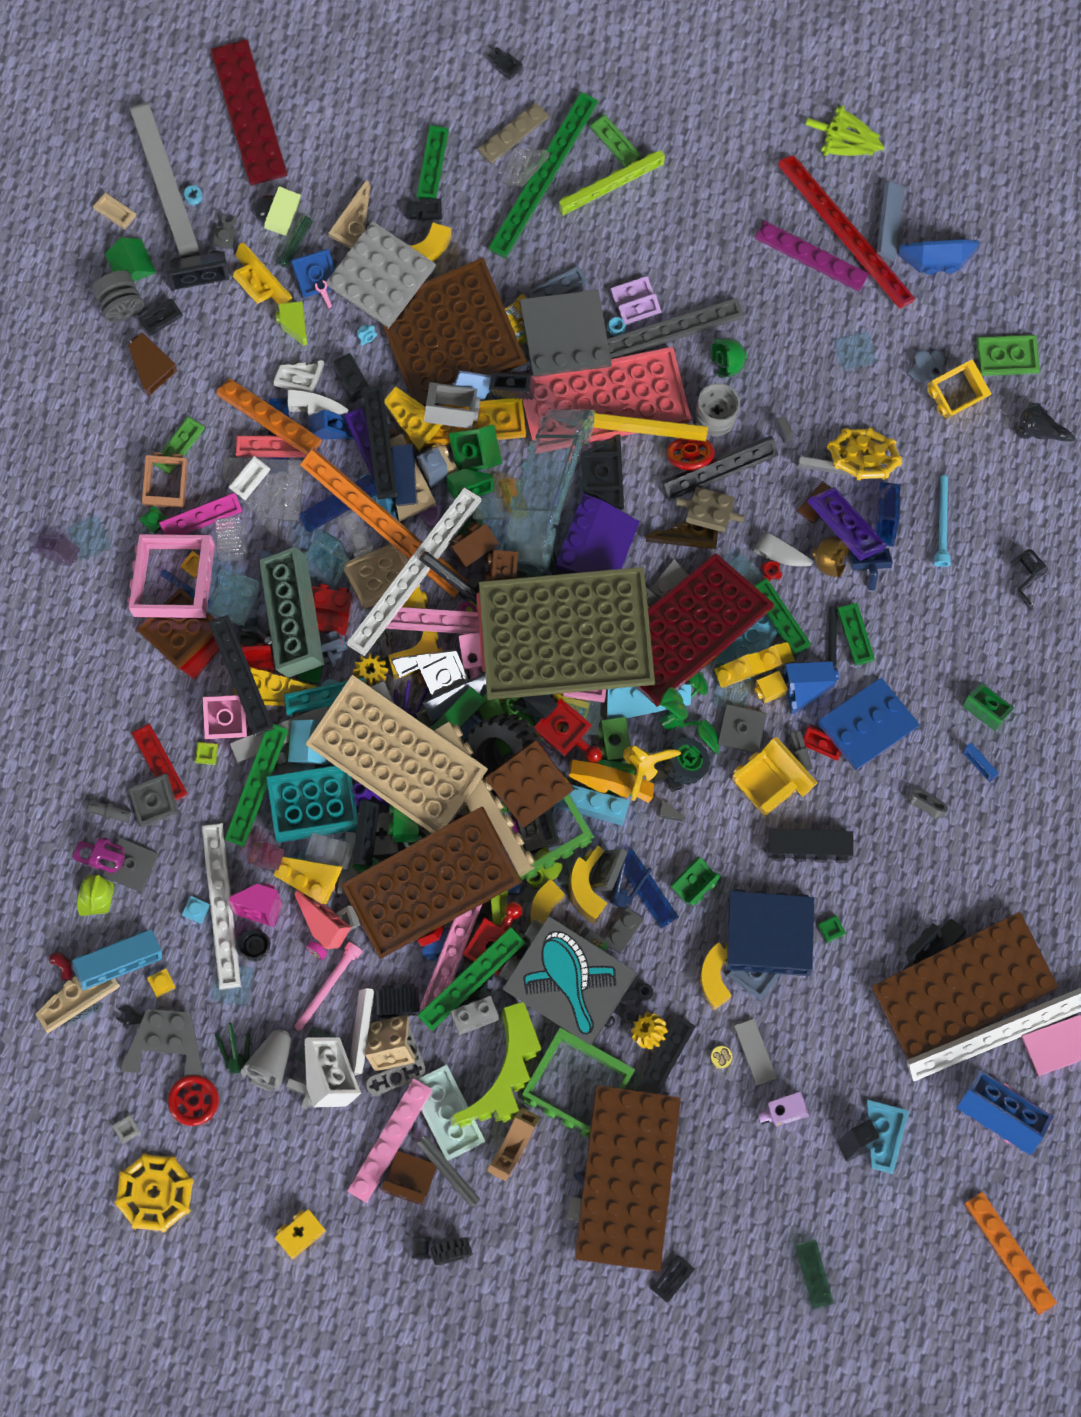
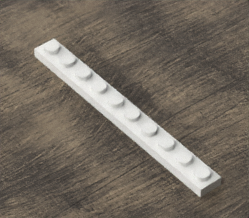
M466 488L461 491L348 640L347 646L363 656L367 654L430 570L428 566L419 560L421 554L426 551L438 559L480 504L481 498Z
M1081 988L906 1060L912 1080L916 1081L1081 1012Z

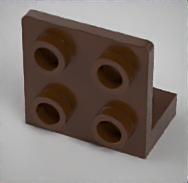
M494 547L486 553L485 562L489 567L488 571L484 573V582L516 579L518 551L497 550Z
M397 1151L387 1180L383 1183L382 1192L424 1206L437 1167L434 1163Z

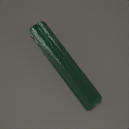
M304 215L301 218L278 260L279 266L283 268L289 266L312 224L310 217Z

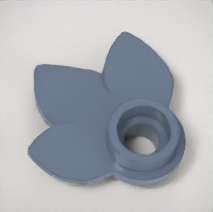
M921 350L916 351L914 358L917 366L908 371L909 375L917 381L924 382L929 380L931 382L946 373L943 367L945 362L944 356L938 350L933 351L932 354ZM937 370L940 374L935 375L933 371Z

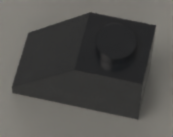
M869 1119L851 1128L837 1143L845 1160L848 1162L885 1143L877 1124Z

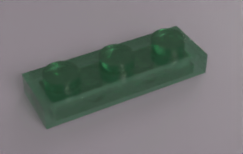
M817 1240L795 1245L812 1310L833 1305L834 1302Z

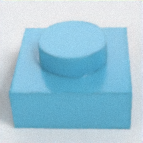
M191 896L182 916L202 924L210 904Z

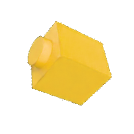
M779 671L757 680L756 688H754L758 700L762 699L764 704L786 695L788 690Z

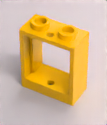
M973 359L927 384L928 394L932 399H935L937 410L945 419L991 395ZM963 371L977 397L951 410L937 384Z

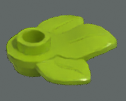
M544 847L534 855V860L537 861L549 854V848ZM556 863L549 869H540L537 871L540 879L535 881L532 877L526 880L527 883L532 887L538 888L543 886L546 881L556 879L561 873L562 864Z

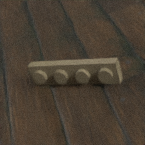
M535 102L478 148V152L490 164H493L547 120L549 115Z

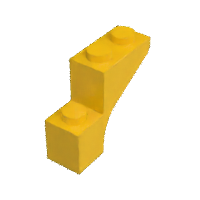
M788 642L771 646L757 653L744 655L715 668L714 671L721 688H725L764 672L781 668L786 664L794 662L795 659Z

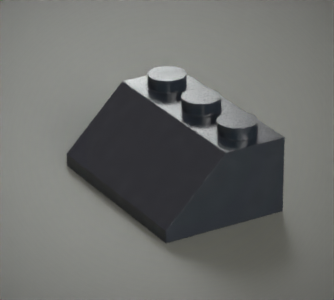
M215 250L209 254H194L188 258H173L170 261H166V270L172 291L230 280L224 251Z

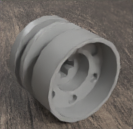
M722 383L711 384L701 391L694 416L697 425L708 427V435L721 436L730 432L734 427L740 407V399L736 391Z

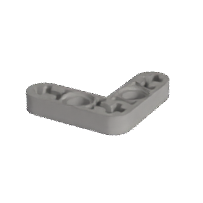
M410 1026L408 1028V1038L411 1037V1040H408L407 1043L415 1049V1063L398 1066L370 1077L367 1080L366 1088L371 1095H382L408 1085L413 1079L417 1080L425 1076V1065ZM413 1065H416L417 1068H422L418 1076L415 1073L409 1074V1080H406L405 1073L402 1070L406 1068L407 1072L412 1071ZM395 1072L400 1073L402 1076V1081L398 1084H393L390 1081L391 1074ZM386 1076L390 1087L386 1088L385 1084L379 1086V1091H375L374 1088L370 1089V1086L373 1085L372 1081L376 1080L377 1083L383 1082L382 1077Z

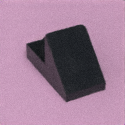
M549 695L519 697L513 703L516 711L546 719L558 707L557 703Z

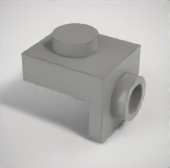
M297 1077L295 1081L289 1079L286 1085L287 1089L305 1096L301 1107L304 1110H307L308 1106L312 1107L313 1104L307 1091L306 1081Z

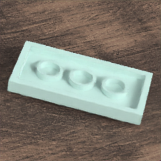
M447 1065L417 1079V1081L433 1090L421 1111L444 1157L448 1161L485 1143V1139L475 1120L471 1121V1125L464 1128H459V1125L452 1126L450 1121L452 1115L467 1109L468 1106Z

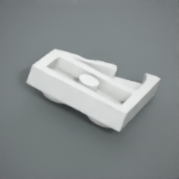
M320 360L317 364L306 365L305 362L295 365H280L274 380V386L288 390L314 393L324 361Z

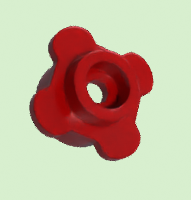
M770 561L762 563L760 566V570L764 574L763 580L767 578L770 582L773 579L780 580L783 576L782 572H780L779 562Z

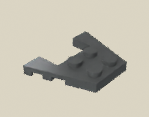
M147 1009L120 1071L140 1073L143 1051L186 1054L184 1077L188 1075L204 1077L191 1013Z

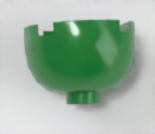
M734 338L715 339L716 343L711 346L712 362L717 361L720 372H716L720 378L737 375L745 365V360L747 359L746 349Z

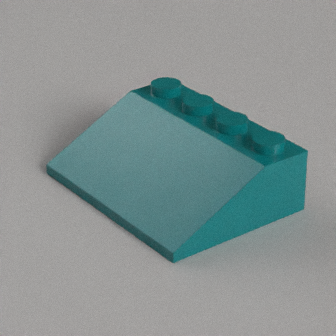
M337 766L267 777L277 843L356 831L358 813L356 803L354 802L355 795L352 792V777Z

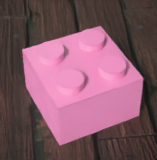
M238 695L203 696L205 739L247 737L246 715Z

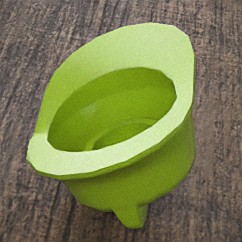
M90 874L84 878L77 899L79 915L108 913L114 892L113 882L97 874Z

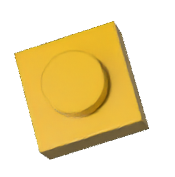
M167 969L147 978L156 997L176 988Z

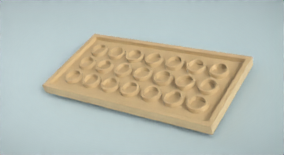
M354 675L350 677L305 744L432 834L452 823L488 770L487 767Z

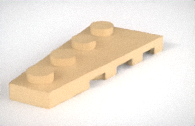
M402 434L390 439L391 451L392 446L407 445ZM416 461L415 472L418 504L400 507L396 504L399 522L436 506V502Z
M75 975L35 1015L48 1034L118 989L120 985L114 978L82 991Z

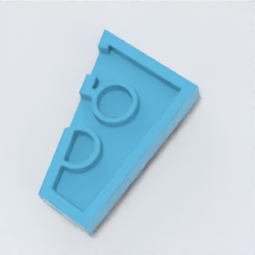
M867 1100L868 1117L877 1124L885 1143L871 1149L872 1169L893 1174L909 1110Z

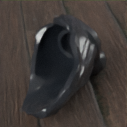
M1031 403L1028 408L1024 409L1020 416V426L1016 429V435L1022 439H1029L1032 436L1037 439H1052L1066 442L1075 440V436L1068 429L1057 424L1040 403Z

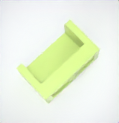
M278 187L264 228L287 236L301 195Z

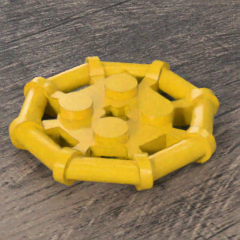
M869 427V429L850 430L844 428L827 446L834 461L833 466L836 469H841L853 475L860 481L861 479L870 478L887 479L889 474L902 464L903 460L899 456L896 441L874 431L872 427ZM844 441L847 443L846 446L840 445ZM889 451L891 456H886L885 452Z
M143 1153L134 1163L119 1172L117 1197L114 1204L131 1223V1228L135 1230L137 1228L160 1230L163 1233L186 1213L189 1214L194 1180L189 1177L176 1160L177 1157ZM150 1164L165 1165L163 1171L152 1170ZM144 1166L146 1171L136 1179L131 1176ZM171 1169L174 1170L181 1181L175 1183L168 1175ZM127 1182L133 1183L131 1196L125 1197ZM153 1186H156L157 1190L160 1191V1194L156 1195L155 1198L148 1194V1191L152 1190ZM183 1187L182 1200L179 1203L175 1201L177 1188ZM134 1202L140 1210L137 1215L129 1208L128 1203ZM172 1206L177 1208L174 1213L164 1219L163 1213L169 1210ZM145 1214L157 1215L158 1221L143 1220Z

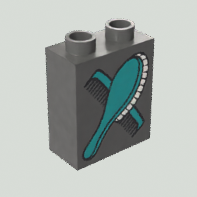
M548 917L545 923L535 918L522 938L530 944L527 952L522 959L513 954L499 975L508 981L503 990L587 1044L593 1045L638 972L555 919Z

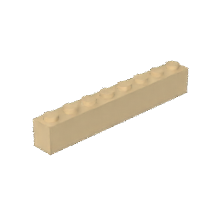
M447 722L434 730L469 756L473 753L470 745L467 742H463L461 738L463 733L457 724L454 726V724ZM482 777L467 799L466 804L471 812L479 807H484L521 877L535 869L533 865L535 860L529 851L526 852L522 846L525 842L521 835L513 830L512 826H514L511 817L508 814L505 816L502 810L504 807L502 801L498 796L495 797L491 791L493 788Z

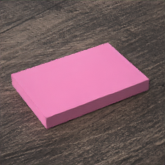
M1081 1015L1021 1037L1037 1077L1081 1061Z

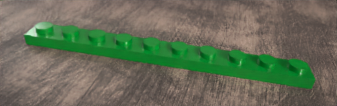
M583 92L580 93L489 246L490 252L507 259L598 105L597 99Z

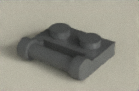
M552 807L543 813L550 835L548 840L544 839L538 817L524 828L518 822L522 838L525 842L526 852L529 851L531 853L544 847L563 844L561 837H558L552 816Z

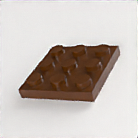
M180 588L162 605H194V599ZM206 612V618L148 617L136 630L179 670L214 637L209 621L215 619L208 612Z
M536 739L485 776L486 781L523 828L574 791L572 785Z

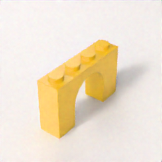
M420 587L416 588L402 607L426 609L425 604L428 601L425 591L421 592ZM423 631L422 638L416 646L388 655L394 679L401 677L398 676L391 661L392 658L442 651V648H437L436 641H439L437 632ZM418 668L402 677L420 673V670Z

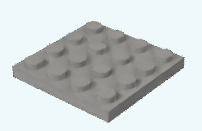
M372 221L326 283L327 287L389 329L436 265Z

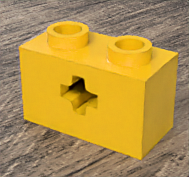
M309 1209L305 1212L301 1210L293 1217L295 1221L289 1226L283 1225L276 1231L278 1235L274 1238L292 1260L326 1232ZM296 1228H298L299 1230H302L304 1228V1230L302 1231L303 1237L300 1238L299 1236H296L294 1238V1235L296 1234L294 1230Z

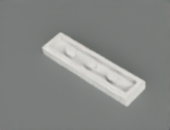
M369 988L360 990L358 995L349 1060L354 1076L363 1073L374 994L373 989Z

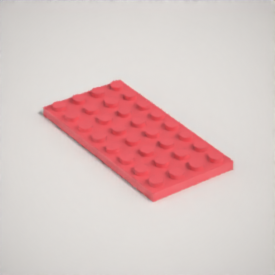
M673 347L611 359L612 365L608 368L533 377L535 380L534 397L532 400L522 399L535 454L612 439L617 434H621V436L636 434L633 432L586 427L587 414L589 412L683 424L691 422V415Z

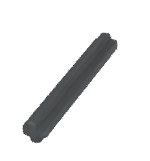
M427 1136L422 1137L417 1142V1145L469 1206L474 1207L479 1203L480 1198L430 1139Z

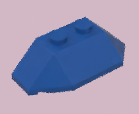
M947 240L900 244L898 256L920 273L925 272L927 275H932L945 271V273L951 274L959 271L975 254L979 240Z

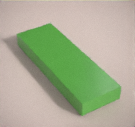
M603 115L590 125V129L625 168L633 161L642 158V155L606 115Z
M188 416L161 453L164 454V457H171L172 454H182L185 456L205 427ZM153 463V465L169 475L177 466Z

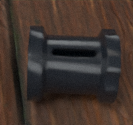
M413 1236V1241H415L414 1254L411 1255V1259L431 1260L429 1243L432 1241V1237Z

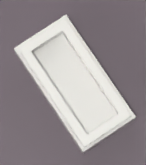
M254 456L231 483L229 488L246 501L271 469Z

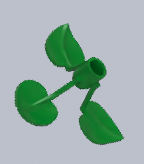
M700 671L688 680L694 688V691L691 693V699L698 691L703 696L708 693L707 680ZM673 687L667 689L660 702V706L670 710V712L661 717L663 727L670 731L677 726L683 728L689 725H697L696 729L700 737L715 754H718L719 737L713 725L705 719L701 720V722L699 720L684 722L688 717V710L683 703L681 694Z

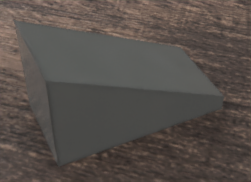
M662 800L659 818L685 822L686 817Z

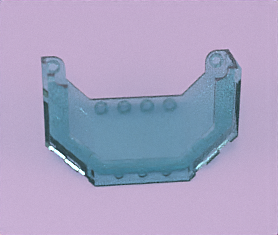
M548 410L546 415H542L535 440H530L528 446L529 458L524 459L522 465L523 477L518 478L516 484L517 496L511 499L509 507L512 509L504 546L501 545L500 550L518 551V568L547 576L549 574L556 537L554 524H559L581 449L584 443L589 444L592 437L595 410Z

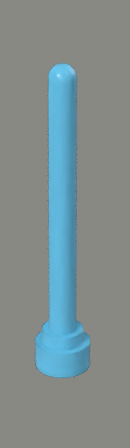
M945 474L940 476L939 551L934 556V565L942 567L951 565V556L947 552L948 476Z

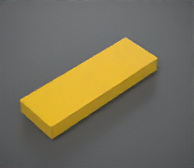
M778 737L773 738L763 749L767 752L766 756L789 782L793 781L797 785L796 790L802 797L807 795L818 783Z

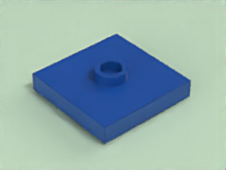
M329 249L291 260L303 299L320 294L316 291L315 284L317 283L319 289H324L325 286L322 280L327 281L335 271Z

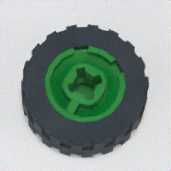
M680 737L666 748V750L677 749L681 751V754L674 758L662 760L664 770L673 781L679 782L682 785L695 784L709 771L710 756L707 753V749L703 747V744L696 741V739Z

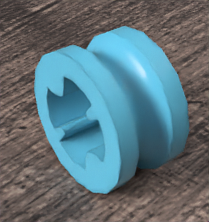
M191 185L185 189L184 197L188 204L196 205L201 202L202 193L199 187ZM194 192L195 194V192H197V197L193 199L191 196V198H189V193Z

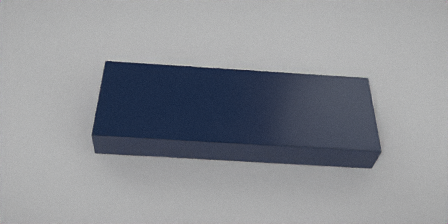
M412 444L392 446L398 494L396 504L398 507L418 504L414 446Z

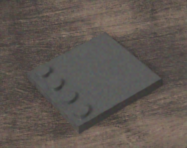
M599 290L520 299L532 377L611 367L612 363Z

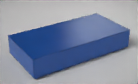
M972 742L965 747L963 754L989 782H992L999 772Z

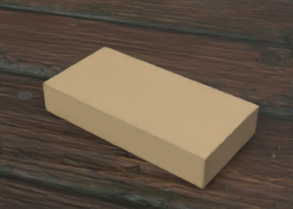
M104 193L93 206L94 210L124 230L137 216L135 212L107 193Z

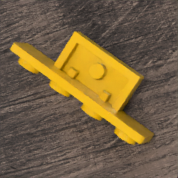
M244 242L240 243L235 256L244 267L234 271L233 277L257 304L271 297L278 305L290 303L292 300L290 293L256 257L252 250Z

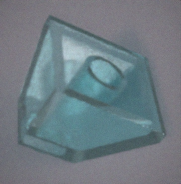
M323 531L313 539L306 554L309 574L313 580L329 586L330 590H335L349 560V556L341 540Z

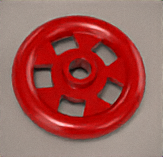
M683 438L674 440L668 446L666 452L668 461L673 466L683 470L703 468L712 461L715 454L713 445L707 439L706 441ZM703 446L705 450L700 451L699 447ZM680 451V455H675L674 452Z
M200 1075L185 1076L179 1079L169 1091V1111L175 1120L187 1126L204 1124L214 1116L218 1109L219 1094L217 1088L206 1077ZM193 1083L202 1085L201 1091L192 1090ZM181 1088L187 1090L182 1099L177 1096ZM204 1095H210V1104H204ZM192 1097L198 1099L196 1104H190ZM181 1104L188 1110L184 1114L178 1109ZM202 1109L203 1115L194 1117L193 1111Z

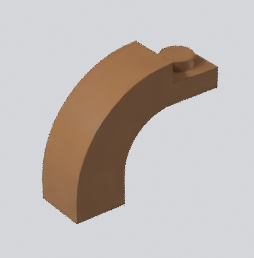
M523 1107L520 1109L487 1172L507 1181L525 1151L541 1118L540 1116Z

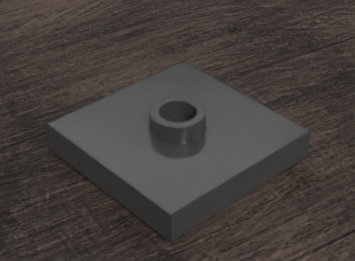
M727 704L718 744L751 753L759 752L767 713Z
M167 774L128 788L139 827L143 828L179 814Z
M120 838L117 844L125 849L123 866L116 873L104 871L102 876L142 893L159 854ZM114 849L116 852H121V850ZM109 861L107 867L114 869L115 862Z
M621 848L603 852L590 883L593 891L613 889L628 851Z

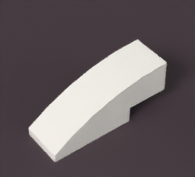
M288 390L289 412H308V417L322 410L342 416L348 413L347 408L327 397L305 391Z

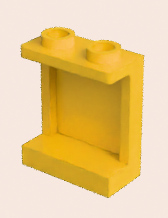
M765 750L761 753L755 752L748 759L750 762L745 766L739 765L733 771L734 775L732 777V781L764 817L796 792L797 785L793 781L789 782L769 760Z

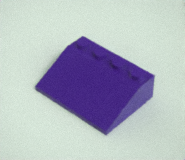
M583 494L556 562L555 573L562 575L622 569L639 521L603 500Z

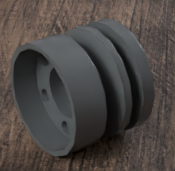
M127 271L109 273L98 279L92 287L97 302L101 304L100 308L106 321L120 322L136 315L144 306L138 290L135 289L136 286L133 278Z

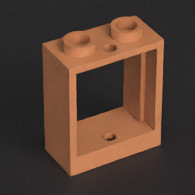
M152 452L151 456L146 455L142 504L144 506L185 509L189 461L187 458H184V455L172 454L171 457H164L163 453ZM153 463L182 465L179 498L151 496Z

